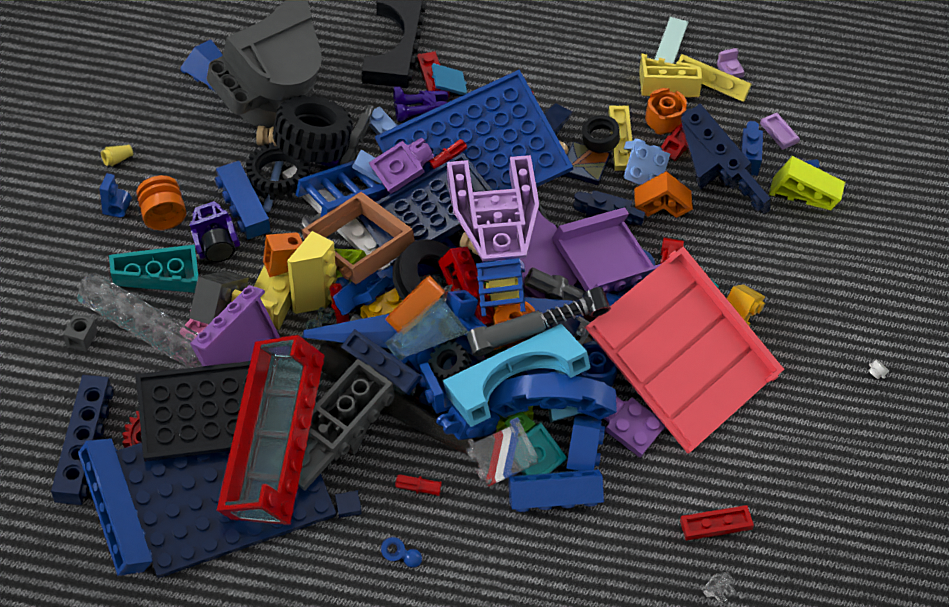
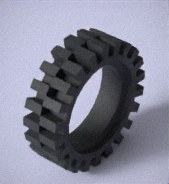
M273 142L269 143V148L264 144L261 146V151L255 149L254 154H250L249 160L246 162L247 177L258 196L262 193V198L265 199L268 195H270V200H275V196H279V200H284L283 195H287L288 199L292 198V192L296 195L298 180L311 175L310 163H305L303 160L298 161L293 159L292 156H287L283 150L274 146ZM276 161H286L292 163L297 168L296 173L292 177L280 181L265 179L260 174V171L266 164Z

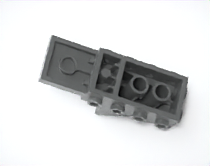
M359 359L346 370L341 378L333 384L331 389L314 406L298 486L304 491L333 459L337 461L340 456H344L348 451L353 455L357 453L370 423L375 422L380 415V411L385 406H389L394 400L395 393L392 382ZM287 442L269 461L270 465L280 473L282 471Z

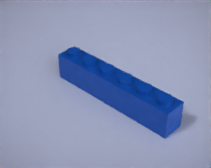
M112 439L89 440L84 443L78 455L117 575L142 573L151 564L152 553L148 549L144 537L145 532L141 528L137 516L138 511L134 507L116 453L117 449L114 447Z

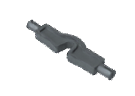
M367 105L364 113H361L358 123L351 133L347 153L342 157L340 165L355 159L358 152V143H362L370 124V117L374 110L372 105Z

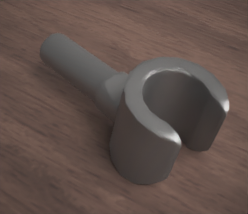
M321 213L310 219L307 217L303 218L301 229L318 220Z

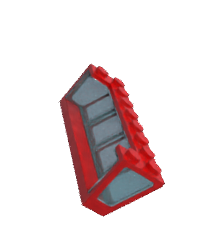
M299 335L256 341L254 344L217 507L218 512L232 520L286 525L291 522L325 356Z

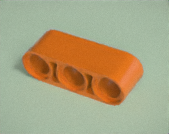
M429 275L385 320L400 335H403L445 291Z

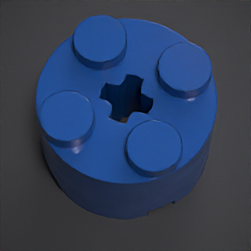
M596 341L585 343L583 348L587 351L590 369L576 376L604 382L612 387L616 380L618 368Z

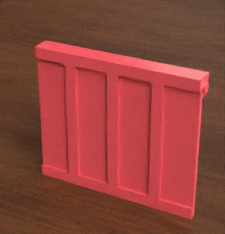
M684 246L678 251H673L665 262L612 304L610 311L596 317L584 327L687 454L694 450L764 385L777 379L778 375L784 370Z

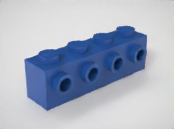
M240 161L216 168V185L218 189L222 188L223 199L225 203L230 204V213L233 218H237V226L240 233L244 232L248 240L271 232L269 218Z
M599 470L508 477L510 505L512 509H516L518 512L529 511V508L549 510L552 509V506L573 508L576 504L596 506L597 503L604 502L603 475Z

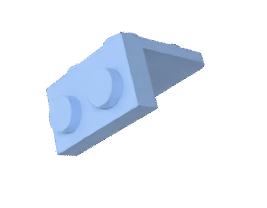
M634 139V141H626L624 146L625 150L631 152L624 173V179L642 185L665 172L670 153L662 151L661 147L649 146L643 140Z

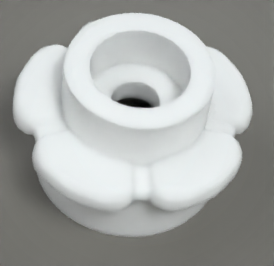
M876 359L873 363H869L871 367L869 372L875 378H886L885 375L889 370Z

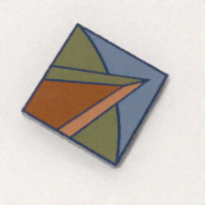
M573 142L567 154L573 165V170L564 174V176L599 185L611 153L592 152L585 145Z

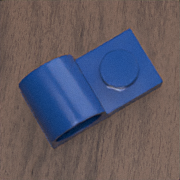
M106 173L100 186L102 212L105 215L124 217L131 203L132 196L128 192L118 189V184L115 183V175Z

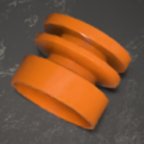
M163 175L154 176L144 180L138 186L136 195L144 224L148 228L161 231L178 226L185 219V204L181 197L179 184L174 178Z

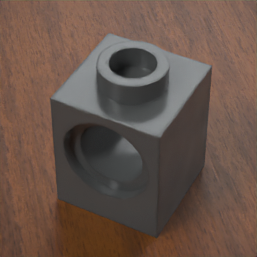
M74 314L63 334L66 346L87 352L97 334L95 320L86 315Z

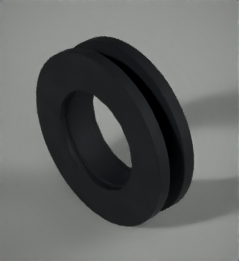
M418 240L411 243L397 257L393 265L392 276L394 286L402 300L421 283L417 273L418 264L432 266L444 277L438 261L451 249L450 247L434 240ZM453 267L448 268L450 274L455 270ZM451 274L452 279H458L457 275L453 276ZM442 295L435 304L445 306L447 295ZM445 314L440 320H445Z

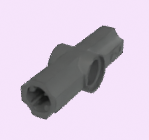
M533 267L529 269L524 280L526 286L545 294L546 299L578 302L585 293V291L568 284L567 278L560 275L551 276Z

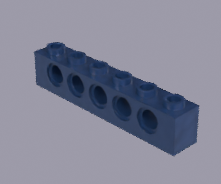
M82 375L51 489L55 503L82 505L84 497H87L89 494V486L81 461L76 459L79 458L78 452L86 441L99 440V437L102 438L104 435L103 422L104 418H108L109 399H113L114 387L111 386L109 377Z

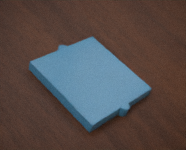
M432 64V77L437 89L459 95L467 94V82L464 80L463 71Z

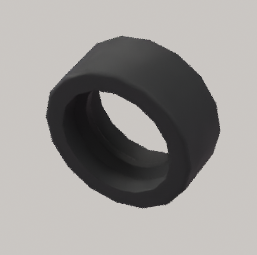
M596 115L589 118L582 127L583 144L592 152L604 153L613 150L620 141L619 124L615 119L606 115ZM597 129H608L613 132L612 135L605 139H595L589 136L592 131Z

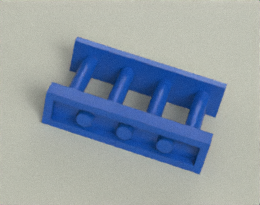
M355 160L299 179L296 190L297 197L310 194L322 207L320 218L360 192L375 202L390 195V193L382 183L376 184L371 178L352 168ZM358 177L368 188L360 190L350 179ZM342 182L353 194L344 196L334 185ZM326 188L336 200L328 202L318 190Z

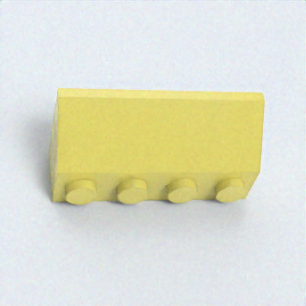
M313 231L287 260L292 309L296 314L327 308L332 302L329 286L337 281L334 242Z
M264 265L254 287L265 291L260 298L274 303L273 324L279 330L292 304L289 272L269 277Z

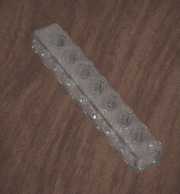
M97 273L81 279L77 301L84 304L85 307L92 309L103 318L112 321L120 328L127 330L135 335V337L142 339L153 348L162 351L187 368L202 366L190 345L197 337V332Z

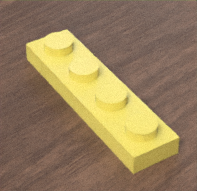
M681 54L678 62L701 67L703 85L743 102L745 101L752 86L751 83Z
M609 106V116L617 121L620 131V141L612 150L614 171H625L631 152L625 150L624 146L626 141H632L629 106Z

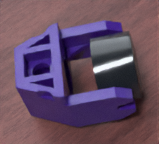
M215 201L196 207L192 215L193 220L190 222V227L200 259L206 258V260L211 262H223L234 255L235 247L240 246L236 227L228 212L223 210Z

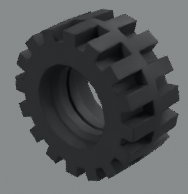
M447 341V345L441 343L440 348L436 346L434 348L435 353L431 352L430 354L432 359L428 361L434 376L442 383L443 380L470 368V364H472L468 352L457 342L452 343L451 341ZM454 356L457 357V362L452 368L443 370L447 359Z

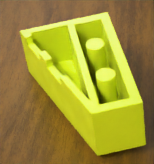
M792 156L773 177L769 195L775 196V194L788 196L787 200L794 201V198L807 201V205L832 210L842 199L845 182Z

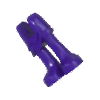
M393 87L397 122H402L408 117L424 114L448 103L446 102L448 100L447 91L425 90L419 91V94L408 95L404 94L401 87ZM421 103V106H413V107H407V106H406V105H412V104Z

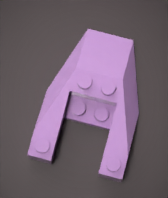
M531 155L510 157L509 175L512 189L473 192L468 160L447 162V180L453 212L482 261L527 257L539 208Z

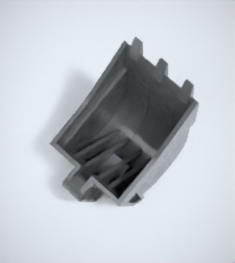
M285 0L272 14L259 23L226 37L223 56L211 61L206 77L207 82L234 114L240 115L254 126L274 127L277 109L282 102L294 96L305 95L310 97L312 95L322 55L308 1Z

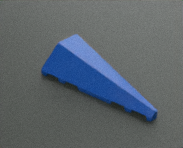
M210 39L194 47L181 66V71L184 74L192 75L198 82H204L214 91L206 79L208 67L211 61L223 56V54Z
M385 314L303 330L302 338L344 343L355 329L379 347L395 350L399 342L410 332L412 326L403 335H400L385 320L389 315Z

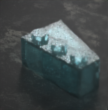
M439 298L389 338L385 344L396 358L400 360L469 332L444 300Z

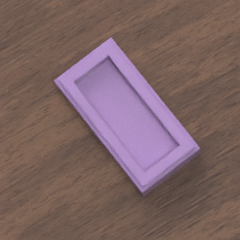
M778 113L761 119V126L782 150L799 143L800 138Z

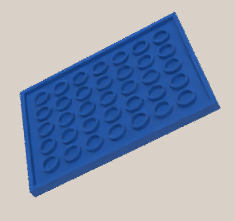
M520 69L375 136L382 154L401 141L406 145H410L416 140L423 138L426 141L424 143H427L431 148L434 157L440 154L443 148L447 149L461 139L467 145V149L462 153L466 155L492 190L512 189L509 175L510 157L531 155L536 187L573 170V165ZM429 161L422 166L425 173L414 180L433 170Z

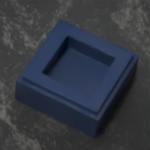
M358 490L335 494L339 518L362 514Z

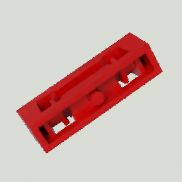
M468 247L451 248L438 261L450 291L467 290L478 300L474 314L475 317L487 327L493 326L494 307L486 308L487 316L482 317L479 282L477 278L478 270ZM449 267H453L455 269L451 274L453 276L457 275L458 279H452L450 271L448 269ZM485 295V302L491 301L490 297Z

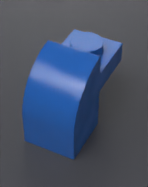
M467 290L448 292L445 303L447 308L445 320L448 328L452 333L463 332L465 336L474 328L487 327L474 316L478 300Z

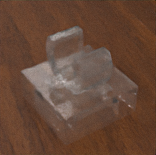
M728 572L715 574L704 586L702 592L707 597L715 596L717 601L726 602L727 598L723 592L724 590L727 594L735 592L734 588L729 585L734 579Z

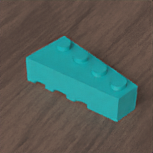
M195 244L109 255L110 272L114 286L195 293L199 277Z

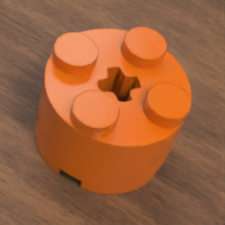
M660 88L653 91L648 99L645 119L647 124L659 135L674 132L681 123L682 114L686 111L687 100L679 91H669V88Z

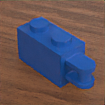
M749 121L747 128H743L739 149L751 162V175L758 176L762 162L763 131L759 130L757 122Z
M451 405L449 412L440 415L436 423L439 426H443V431L446 434H454L458 440L492 435L496 430L500 417L489 409L491 418L470 427L455 406Z

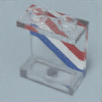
M518 417L509 421L510 427L474 443L472 438L468 440L469 448L466 449L471 461L476 460L479 467L476 469L481 482L485 480L488 486L538 464V457Z

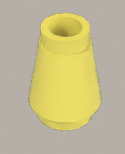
M130 145L105 147V150L101 151V157L106 166H114L133 156V150Z

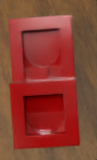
M682 123L676 127L671 136L668 135L661 145L662 151L670 153L669 158L673 161H676L688 148L682 131Z

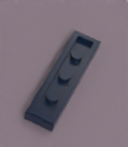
M355 329L341 346L355 358L373 367L377 373L386 377L393 385L408 395L422 378L420 374Z

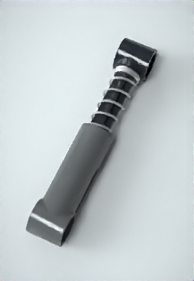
M602 287L592 288L582 295L583 298L579 299L578 302L573 301L572 304H564L560 308L556 306L554 310L550 311L547 309L545 313L537 310L490 327L474 328L466 334L473 355H486L492 352L494 348L545 331L546 326L550 327L554 323L558 325L560 321H567V319L572 317L575 319V316L581 314L582 316L589 314L590 317L601 316L611 309Z

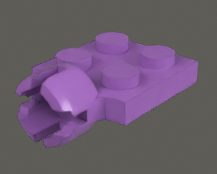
M423 138L416 140L410 145H406L401 141L369 162L370 167L390 194L425 173L422 166L433 159L434 155L429 145L424 143L426 141Z
M616 396L617 412L603 418L608 423L605 431L640 458L664 430L665 426L655 414L634 398L626 402Z

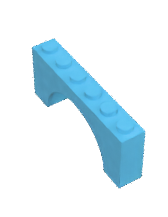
M559 324L443 380L448 399L470 427L491 418L488 399L492 391L512 375L531 369L549 368L564 372L572 378L590 369L587 351L562 324Z

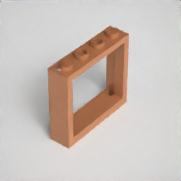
M362 192L302 229L304 240L312 231L326 238L363 214L394 237L354 265L336 252V269L341 272L345 279H350L355 284H358L397 258L411 243L415 242L412 228Z

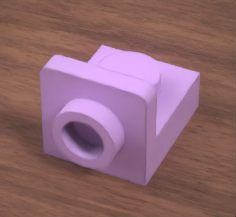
M737 48L721 51L717 66L719 70L741 78L744 76V70L737 60Z

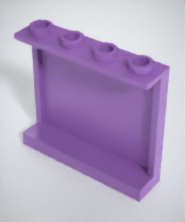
M625 207L560 225L552 237V240L585 291L602 287L606 295L612 291L619 292L631 285L634 287L661 265L653 266L624 221L629 213Z
M539 210L527 257L520 259L525 264V272L522 273L524 297L546 299L545 294L526 286L524 283L525 277L532 267L551 276H563L567 278L568 284L572 286L578 279L552 240L557 227L541 215Z
M248 285L190 343L202 366L251 361L256 341L280 338L260 298L265 293L263 289ZM289 340L268 343L276 350L289 351L292 348Z

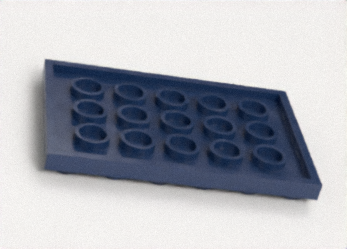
M464 153L447 161L468 160L473 192L493 191ZM447 162L376 202L412 228L415 241L428 239L440 242L462 229L453 212L449 195ZM363 214L358 216L378 247L394 238ZM397 258L389 262L392 268Z

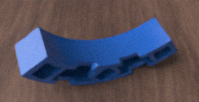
M558 372L525 375L501 382L489 397V409L505 418L519 412L528 411L529 406L540 405L543 409H564L570 406L577 408V412L601 420L617 412L616 389L606 385L604 382L580 376L571 378L567 374H559Z

